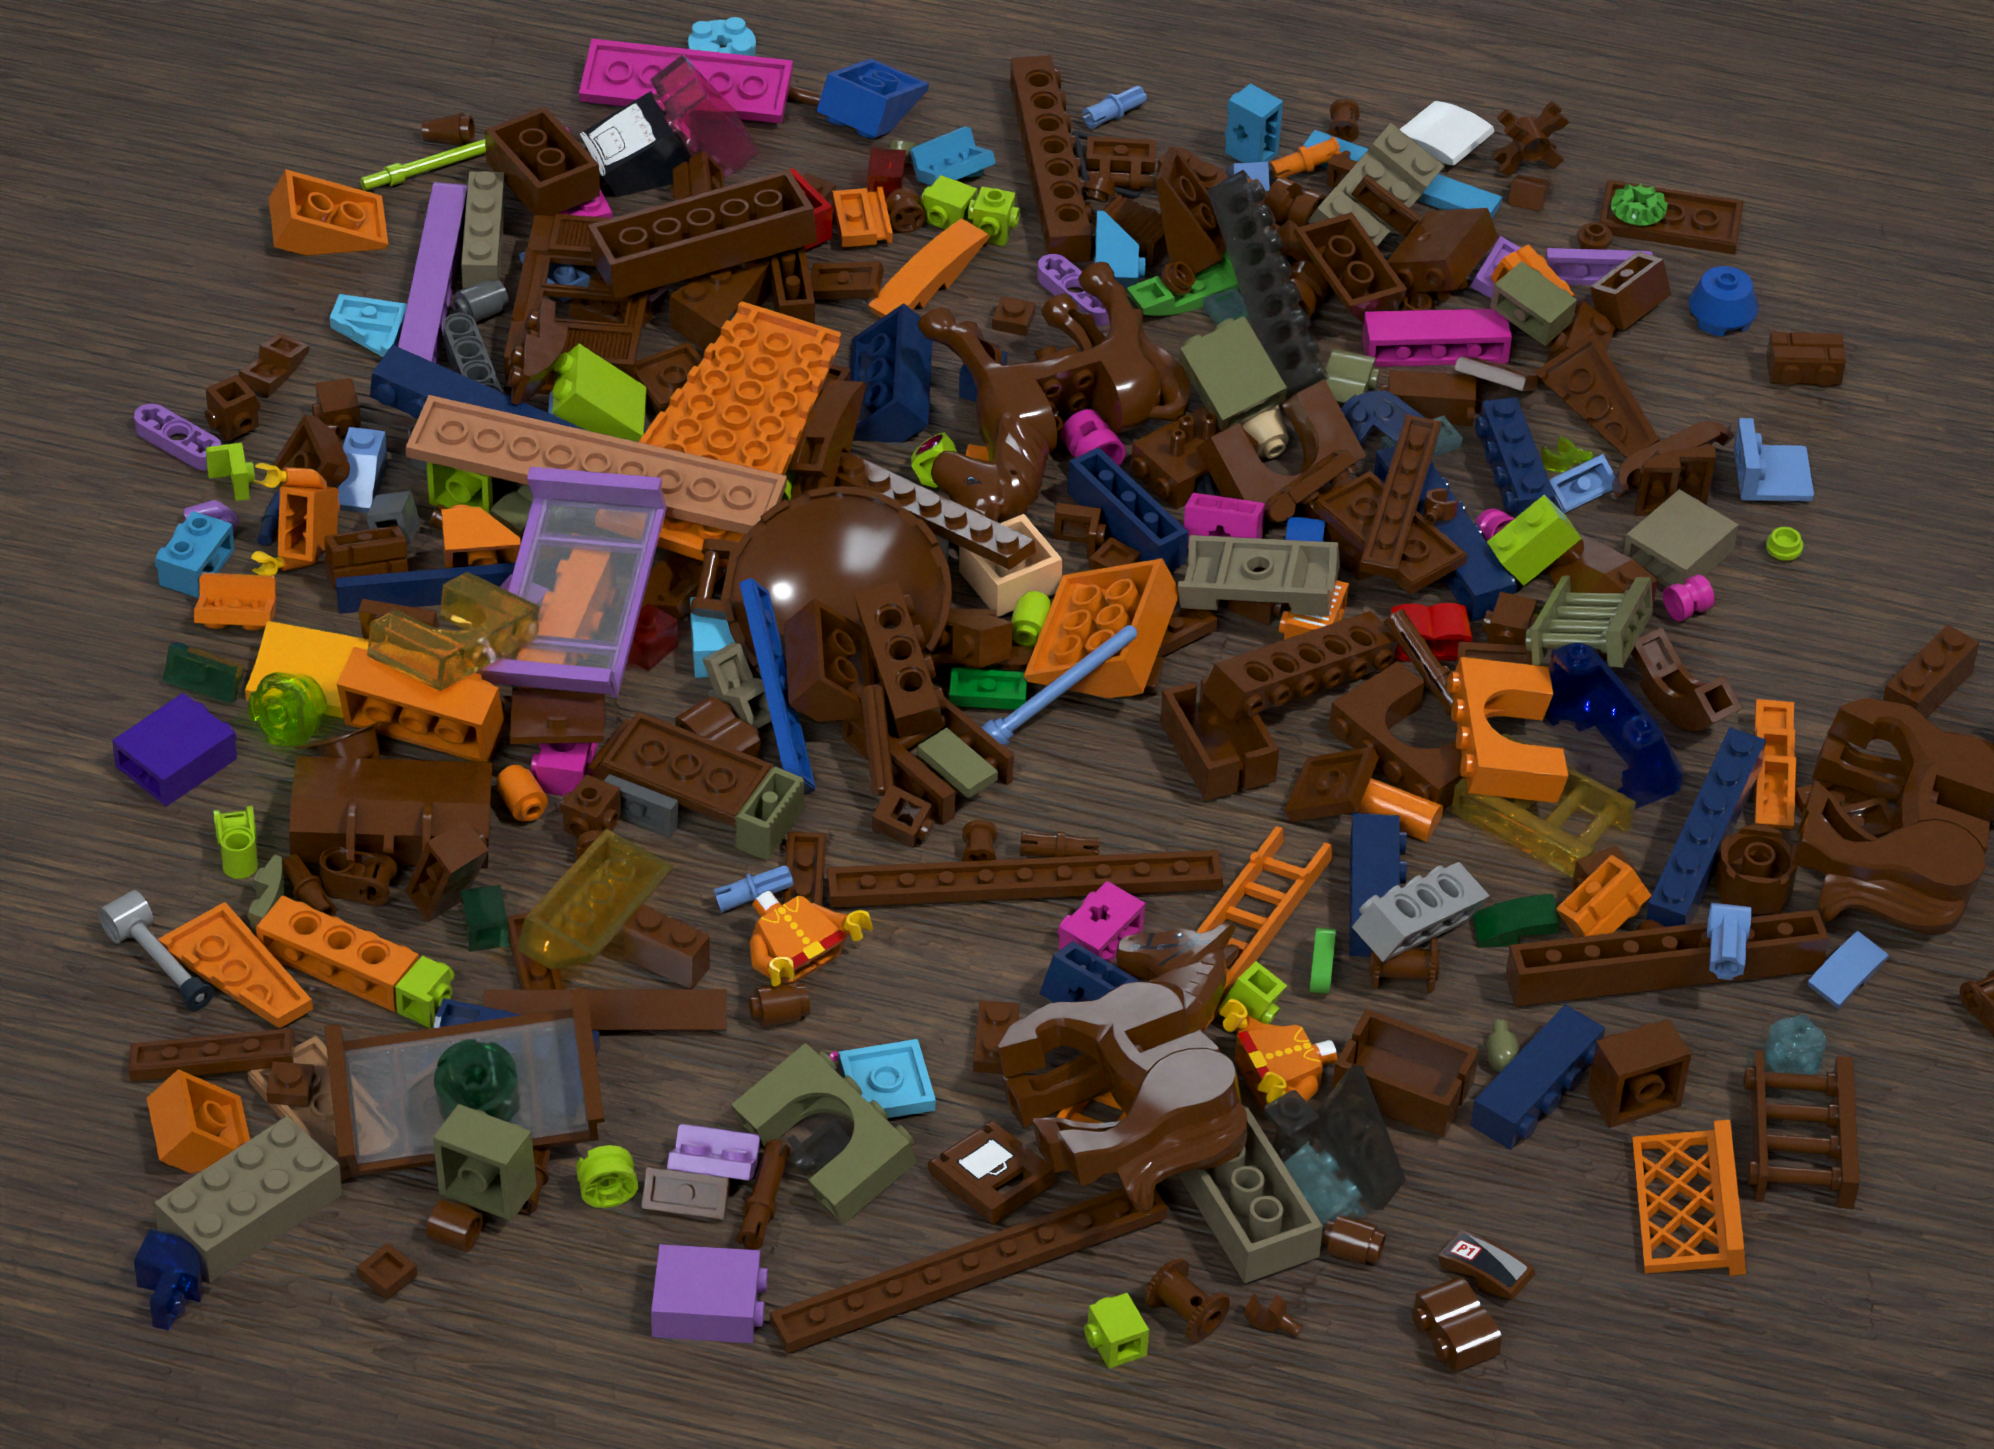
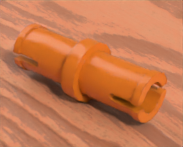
M1331 137L1308 148L1305 145L1298 147L1297 152L1270 161V166L1273 168L1272 172L1277 180L1279 177L1288 178L1303 171H1306V173L1313 172L1314 167L1328 162L1334 153L1337 155L1342 153L1338 151L1340 146L1336 138Z

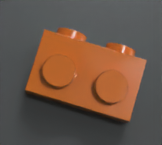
M222 573L201 574L199 578L200 597L194 608V623H202L212 629L224 628L227 625H242L246 630H261L265 628L267 621H273L276 613V578L274 576Z

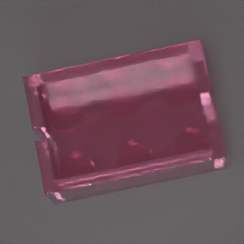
M681 55L650 79L656 90L653 98L664 112H668L664 118L675 133H678L680 130L684 133L682 136L685 142L694 152L698 149L707 152L723 168V174L726 177L759 153L737 111L684 55Z

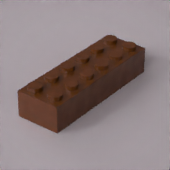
M789 169L588 225L592 260L614 299L632 296L635 293L656 287H664L674 282L699 277L706 273L731 268L738 264L763 259L791 249H799L805 245L817 242L814 208Z

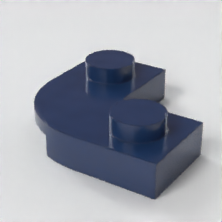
M1385 390L1369 391L1358 396L1355 394L1341 408L1361 446L1375 428L1397 443L1406 414L1424 418V416L1397 396Z

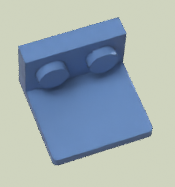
M1739 418L1733 453L1740 499L1756 501H1812L1814 491L1807 448L1805 446L1762 445L1761 433H1755L1753 418Z

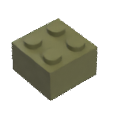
M458 1104L433 1137L438 1188L441 1195L512 1221L537 1187L532 1133L519 1124L509 1123L490 1116L481 1110H474Z

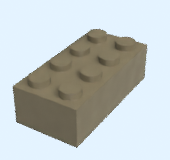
M1246 1107L1247 1139L1245 1147L1235 1158L1221 1166L1205 1170L1192 1169L1178 1173L1179 1178L1244 1283L1318 1258L1323 1225L1249 1108Z
M286 1116L155 1201L158 1234L199 1274L211 1283L342 1196L340 1165L291 1118Z

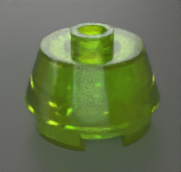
M275 672L266 675L258 684L256 691L250 694L248 709L251 721L257 720L261 729L268 735V737L264 738L267 742L279 747L297 746L308 741L326 715L327 701L323 689L312 677L302 673Z

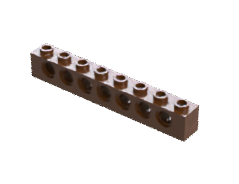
M1051 55L1011 58L1010 88L1046 254H1058L1070 262L1090 261L1091 246H1095L1096 227L1089 224L1092 221L1090 202H1084L1087 195L1086 191L1082 189L1085 180H1079L1081 178L1079 169L1081 161L1080 157H1074L1076 155L1074 148L1076 139L1075 135H1069L1071 133V117L1069 112L1064 113L1066 111V95L1064 90L1059 91L1061 89L1060 69H1054Z

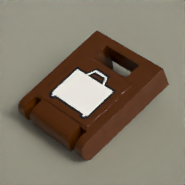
M991 1120L984 1125V1131L982 1129L975 1130L940 1154V1159L934 1157L928 1161V1170L934 1178L994 1224L1055 1183V1173L1046 1161ZM1023 1172V1182L1003 1195L996 1191L997 1188Z

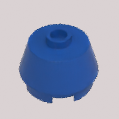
M1729 266L1714 267L1706 271L1688 298L1690 314L1693 313V316L1698 320V327L1707 333L1717 336H1725V332L1741 329L1742 332H1745L1752 325L1753 319L1757 316L1759 310L1751 278L1742 270Z

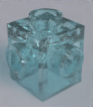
M1805 1013L1790 1019H1781L1770 1026L1764 1058L1775 1072L1816 1074L1820 1072L1826 1047L1824 1033L1818 1026H1814Z

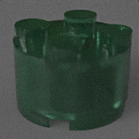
M467 1039L450 1046L442 1053L434 1074V1088L438 1109L444 1121H446L458 1104L474 1110H481L490 1116L506 1122H510L514 1115L518 1113L520 1109V1091L516 1066L512 1056L504 1047L489 1041L490 1044L476 1042V1039Z

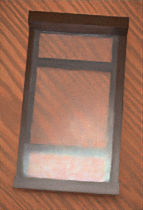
M587 989L570 990L572 1008L348 1041L344 1040L341 1023L324 1026L339 1161L348 1160L352 1176L434 1165L436 1161L433 1137L458 1104L474 1110H481L490 1116L509 1123L519 1124L525 1129L530 1130L532 1133L533 1150L598 1141L597 1123L605 1122Z

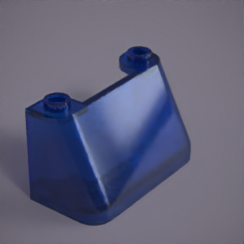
M1571 643L1552 650L1549 673L1553 696L1545 713V718L1552 726L1559 724L1560 720L1574 722L1578 732L1595 726L1623 758L1629 768L1622 772L1621 782L1623 787L1617 790L1615 801L1624 812L1628 813L1678 792L1683 784L1684 769L1659 724L1592 647L1583 643Z

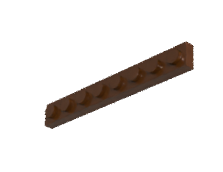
M842 452L834 483L835 487H856L872 490L897 500L918 519L921 518L935 535L1008 570L1036 552L1034 539L852 453Z

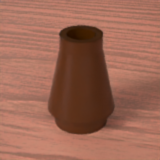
M461 112L434 120L423 121L424 141L456 146L473 143L475 139L474 119L471 115L465 116Z

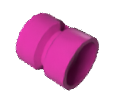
M1095 410L1077 412L1064 423L1060 431L1062 443L1075 458L1097 447L1104 451L1118 466H1120L1125 457L1126 449L1123 443Z

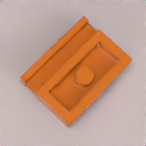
M877 187V191L868 192L867 188L832 191V203L842 247L876 245L877 240H886L887 244L892 243L893 232L883 187Z

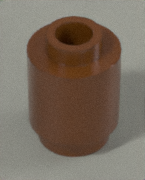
M793 981L781 983L779 986L756 987L754 996L749 997V1011L752 1020H758L761 1027L798 1022L801 1020V1017L809 1016L810 1001L805 984L796 985Z
M1338 1214L1335 1221L1328 1220L1324 1229L1322 1244L1328 1245L1327 1254L1362 1265H1367L1368 1262L1378 1264L1384 1248L1386 1232L1377 1230V1225Z

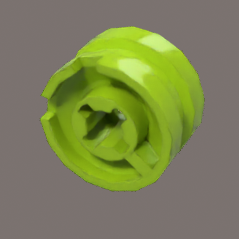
M606 1145L596 1147L588 1151L587 1158L584 1160L579 1158L576 1163V1175L580 1182L581 1197L586 1204L597 1208L616 1207L631 1199L638 1190V1180L634 1171L632 1155L628 1150L620 1146Z

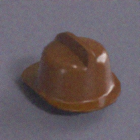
M382 721L349 734L304 743L294 748L300 749L316 746L323 757L380 759L375 726L381 724Z

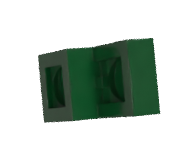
M1542 894L1521 897L1497 903L1477 911L1473 915L1472 920L1478 948L1507 947L1518 944L1520 935L1558 934L1560 923L1557 911L1555 910L1554 895Z

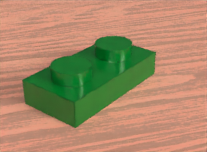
M951 668L949 701L955 706L1016 710L1026 703L1027 681L1024 678L1025 672Z

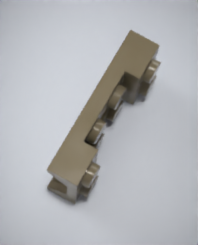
M1390 123L1338 186L1320 204L1308 222L1312 224L1352 212L1376 247H1378L1393 228L1351 195L1363 177L1367 174L1404 205L1411 208L1438 176L1444 165L1394 124Z
M1190 535L1188 568L1185 580L1178 583L1180 608L1217 610L1220 599L1291 603L1292 614L1329 616L1340 567L1338 542ZM1255 568L1266 569L1261 572H1253Z

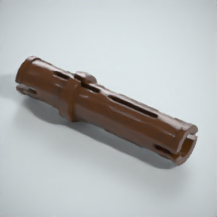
M1401 609L1393 613L1384 621L1385 626L1389 628L1405 654L1424 679L1425 689H1431L1444 708L1445 713L1451 715L1453 698L1451 694L1447 693V679L1450 670L1447 666L1440 664L1424 638H1422L1407 616L1406 611Z
M775 1139L766 1142L751 1195L748 1197V1200L744 1201L742 1207L744 1218L740 1231L737 1234V1241L742 1245L746 1235H748L744 1247L746 1249L755 1250L762 1247L767 1225L775 1217L776 1206L774 1202L787 1159L790 1156V1147L787 1144L783 1146L782 1153L779 1154L783 1144L781 1140Z

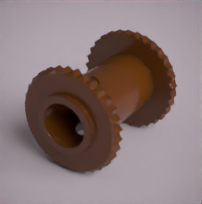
M1431 937L1429 949L1411 948L1384 962L1371 949L1369 976H1371L1372 988L1378 989L1379 977L1427 981V993H1432L1439 973L1440 950H1438L1437 939Z
M1183 1258L1174 1259L1166 1263L1151 1279L1145 1292V1302L1151 1308H1158L1163 1304L1168 1305L1188 1322L1185 1329L1187 1339L1191 1342H1199L1209 1337L1221 1325L1228 1313L1230 1298L1224 1292H1217L1209 1297L1187 1278L1190 1268L1188 1262Z

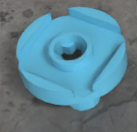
M738 17L708 22L698 21L692 26V33L688 38V49L755 56L756 39L753 32L745 26V21Z

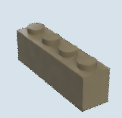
M469 172L461 264L463 289L485 280L500 281L505 218L504 172Z

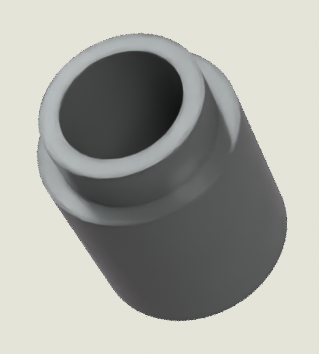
M485 280L457 291L453 301V309L455 313L468 314L474 318L475 322H479L501 313L502 309L508 306V295L499 280Z

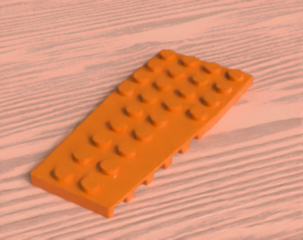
M740 302L731 321L727 320L721 327L720 337L714 344L710 343L704 351V359L698 367H692L687 374V382L683 388L676 389L670 398V405L665 412L660 411L639 440V443L785 475L801 438L809 413L817 401L840 347L841 333L756 305ZM598 510L595 515V526L641 541L648 514ZM665 516L657 547L703 561L704 554L701 551L704 539L712 538L739 542L744 534ZM719 558L718 566L727 569L728 560Z

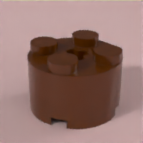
M1747 825L1739 828V832L1731 837L1730 834L1727 835L1721 844L1715 875V888L1721 898V904L1751 907V914H1780L1793 893L1798 865L1792 863L1797 848L1792 842L1791 846L1783 839L1784 834L1764 825Z

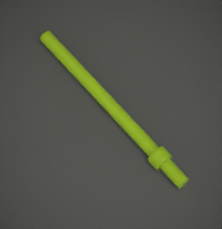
M485 139L403 165L395 163L385 166L384 171L360 178L361 187L364 191L386 184L392 187L404 183L405 178L485 154Z

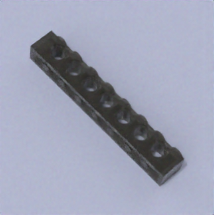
M1242 170L1209 188L1207 191L1255 335L1286 385V400L1308 387L1324 379H1329V375L1323 363L1317 359L1316 354L1320 352L1315 338L1307 329L1311 326V322L1304 309L1299 306L1298 301L1302 300L1301 293L1296 284L1290 279V275L1293 274L1292 267L1287 258L1281 253L1284 243L1278 232L1273 229L1272 224L1276 222L1275 217L1263 200L1267 197V193L1258 179L1252 180Z

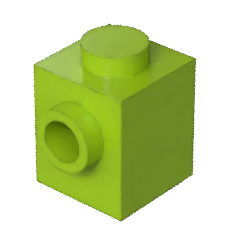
M940 175L931 187H926L922 194L921 205L924 206V222L945 230L961 218L970 223L972 220H968L969 204L971 199L977 200L978 188Z
M1255 961L1237 979L1217 1011H1220L1228 1000L1235 999L1246 1007L1249 1016L1259 1022L1270 1024L1280 1011V1008L1275 1004L1288 985Z
M1128 1293L1115 1297H1106L1095 1304L1089 1305L1088 1324L1084 1325L1085 1337L1092 1349H1098L1109 1369L1147 1356L1149 1328Z

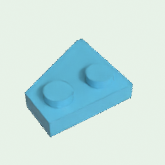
M339 294L330 315V327L384 357L392 344L398 345L407 304Z

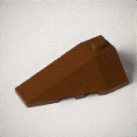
M1580 533L1578 534L1584 542V551L1580 558L1569 565L1547 567L1543 570L1548 572L1553 580V588L1557 586L1562 576H1570L1571 592L1625 593V590L1630 589L1636 577H1651L1652 603L1654 604L1658 581L1634 559Z

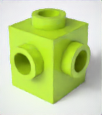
M981 186L977 200L971 199L968 209V220H972L974 226L989 234L990 238L986 243L1006 246L1012 229L1017 228L1020 208L1015 207V192Z

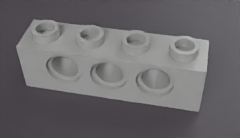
M1460 862L1446 868L1439 865L1425 878L1418 875L1403 888L1396 885L1383 897L1379 898L1377 895H1374L1360 907L1359 911L1362 915L1352 928L1384 962L1430 940L1431 937L1439 936L1468 922L1490 896Z

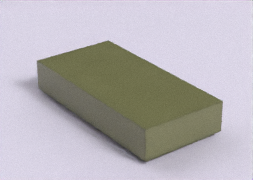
M948 728L918 745L917 755L968 799L998 780V771Z

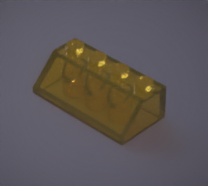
M605 829L525 917L517 950L549 969L593 962L672 872L673 865L614 832Z

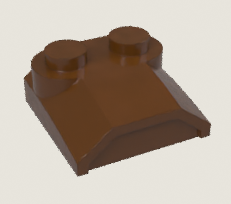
M306 414L272 464L281 471L284 467L313 469L326 480L327 486L335 488L339 487L348 478L350 472V464L335 431L319 418Z

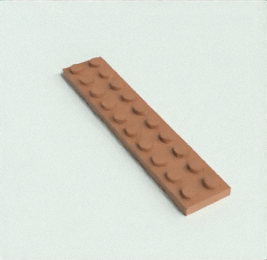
M428 395L406 445V457L526 485H529L527 476L530 467L659 477L662 479L661 490L667 506L665 516L746 535L761 520V515L781 502L787 485V476L432 395Z

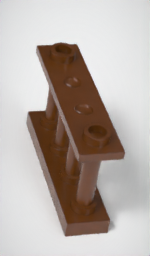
M912 687L907 689L906 691L913 692L918 690L919 688ZM946 698L947 709L941 710L943 726L901 738L889 735L894 784L901 790L932 804L931 816L942 825L954 819L956 794L960 791L950 782L941 780L932 772L934 769L923 759L914 757L907 751L909 748L940 729L948 728L998 771V779L1006 785L1012 782L1014 755L1007 746L998 743ZM889 707L886 708L887 725L893 722ZM864 718L842 720V739L868 761Z
M1756 1050L1753 1065L1746 1066L1744 1073V1090L1751 1091L1753 1160L1748 1162L1747 1184L1754 1185L1755 1202H1763L1767 1182L1829 1186L1830 1191H1836L1837 1208L1854 1209L1860 1182L1853 1057L1837 1056L1834 1071L1827 1072L1826 1076L1765 1071L1764 1051ZM1765 1088L1825 1092V1096H1832V1103H1828L1827 1107L1766 1102ZM1766 1119L1826 1123L1827 1127L1833 1128V1134H1830L1829 1138L1767 1134ZM1768 1150L1826 1154L1828 1159H1835V1166H1831L1830 1170L1768 1166Z

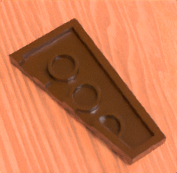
M1594 332L1534 371L1550 389L1626 459L1661 441Z

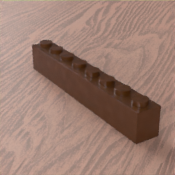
M1818 909L1751 917L1749 938L1746 943L1743 975H1738L1732 980L1718 979L1716 974L1709 971L1711 938H1707L1708 922L1510 945L1505 977L1514 1006L1813 972L1817 971L1824 964L1829 937Z

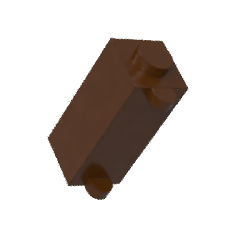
M1389 370L1388 384H1381L1380 391L1385 390L1394 394L1424 416V418L1442 421V425L1472 426L1474 423L1476 376Z

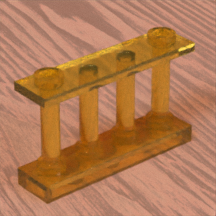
M1506 733L1502 735L1503 737L1511 741L1526 744L1525 742L1519 741L1518 739ZM1567 766L1568 779L1560 796L1564 800L1546 820L1526 811L1535 802L1534 800L1515 799L1511 803L1498 796L1468 793L1466 778L1464 777L1455 785L1451 813L1574 878L1576 861L1594 854L1595 847L1592 845L1611 824L1625 832L1632 828L1636 802L1624 794L1618 793ZM1580 807L1597 816V818L1577 838L1560 829V827Z

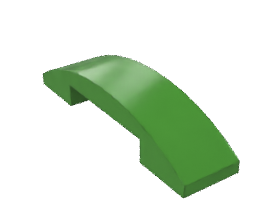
M1252 241L1225 250L1220 263L1194 274L1195 283L1192 285L1191 291L1184 296L1170 292L1159 276L1127 287V294L1145 315L1164 316L1185 313L1210 305L1241 289L1268 268V261Z

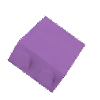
M659 1244L651 1309L652 1337L753 1344L755 1327H763L765 1303L764 1301H758V1293L767 1292L768 1268H760V1250Z

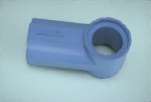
M1712 902L1710 904L1707 924V938H1711L1709 971L1716 974L1718 979L1732 980L1738 975H1743L1746 960V943L1748 942L1751 924V907Z

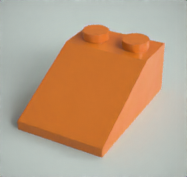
M285 169L269 196L273 242L276 248L309 256L386 249L388 246L381 195Z

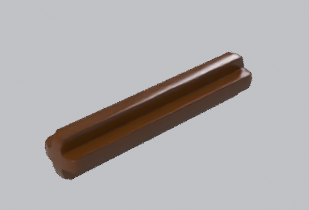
M867 685L861 689V700L871 789L874 796L883 797L890 784L894 786L884 690L880 685Z

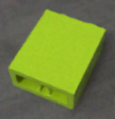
M581 344L576 345L568 353L565 352L559 356L554 365L555 380L552 390V413L587 431L638 442L644 435L646 386Z

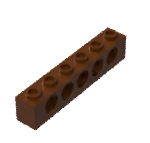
M1368 611L1214 664L1202 692L1231 721L1246 716H1254L1258 712L1271 707H1280L1294 699L1308 697L1317 691L1326 688L1331 689L1337 684L1352 679L1357 680L1363 675L1375 671H1383L1393 662L1398 641L1389 628L1372 611Z

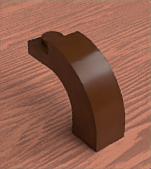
M1663 627L1640 637L1636 642L1631 655L1644 677L1638 684L1652 705L1674 725L1689 731H1699L1743 709L1725 675L1709 683H1703L1687 671Z

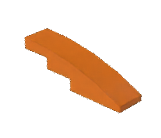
M961 218L916 253L879 292L878 298H874L868 304L871 312L883 318L903 303L912 310L916 306L924 308L941 286L948 289L990 238L989 234Z
M1756 699L1754 705V735L1766 739L1762 768L1753 786L1754 825L1793 830L1796 782L1794 702Z

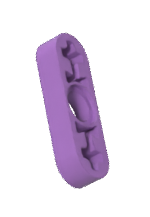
M1048 254L1039 259L1037 279L1042 286L1054 296L1063 293L1072 295L1080 311L1090 313L1093 316L1096 326H1104L1110 323L1109 316L1098 298L1085 291L1073 293L1067 290L1071 287L1082 288L1078 279L1082 273L1081 270L1065 257L1058 254Z
M145 404L137 408L134 413L135 430L140 437L198 470L207 471L205 449L211 446L222 445L217 437L161 405ZM174 434L187 435L183 440H172L169 438Z

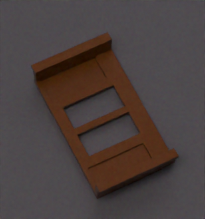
M555 214V216L534 215L504 354V391H512V388L507 386L512 369L508 365L512 349L515 345L521 346L526 333H528L527 330H524L528 313L531 309L537 310L544 296L628 302L624 324L555 318V323L568 327L567 339L561 354L568 353L576 345L581 344L635 379V364L650 289L635 293L632 296L614 299L609 288L547 283L551 263L596 266L591 256L588 225L611 218ZM554 369L546 384L537 394L550 395L554 388Z

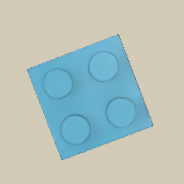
M918 1039L838 1052V1063L842 1077L844 1078L846 1075H849L863 1092L861 1096L868 1103L875 1100L885 1110L889 1118L935 1111L936 1099Z

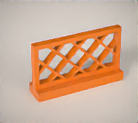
M1730 1119L1714 1121V1130L1632 1137L1645 1274L1729 1267V1276L1746 1275ZM1707 1145L1708 1151L1697 1161L1684 1153L1690 1146ZM1661 1149L1667 1154L1657 1164H1654L1642 1156V1150ZM1674 1160H1678L1689 1167L1679 1178L1665 1171ZM1697 1174L1711 1182L1701 1193L1687 1185ZM1656 1177L1670 1185L1660 1196L1645 1188ZM1678 1192L1692 1199L1682 1211L1668 1203ZM1701 1206L1715 1214L1704 1226L1690 1217ZM1658 1210H1662L1673 1217L1662 1229L1649 1221ZM1681 1224L1696 1232L1685 1244L1671 1235ZM1650 1233H1651L1652 1235H1654V1237H1653L1651 1240H1650ZM1705 1238L1718 1247L1719 1253L1701 1255L1693 1249ZM1662 1242L1677 1250L1671 1257L1652 1259V1252Z

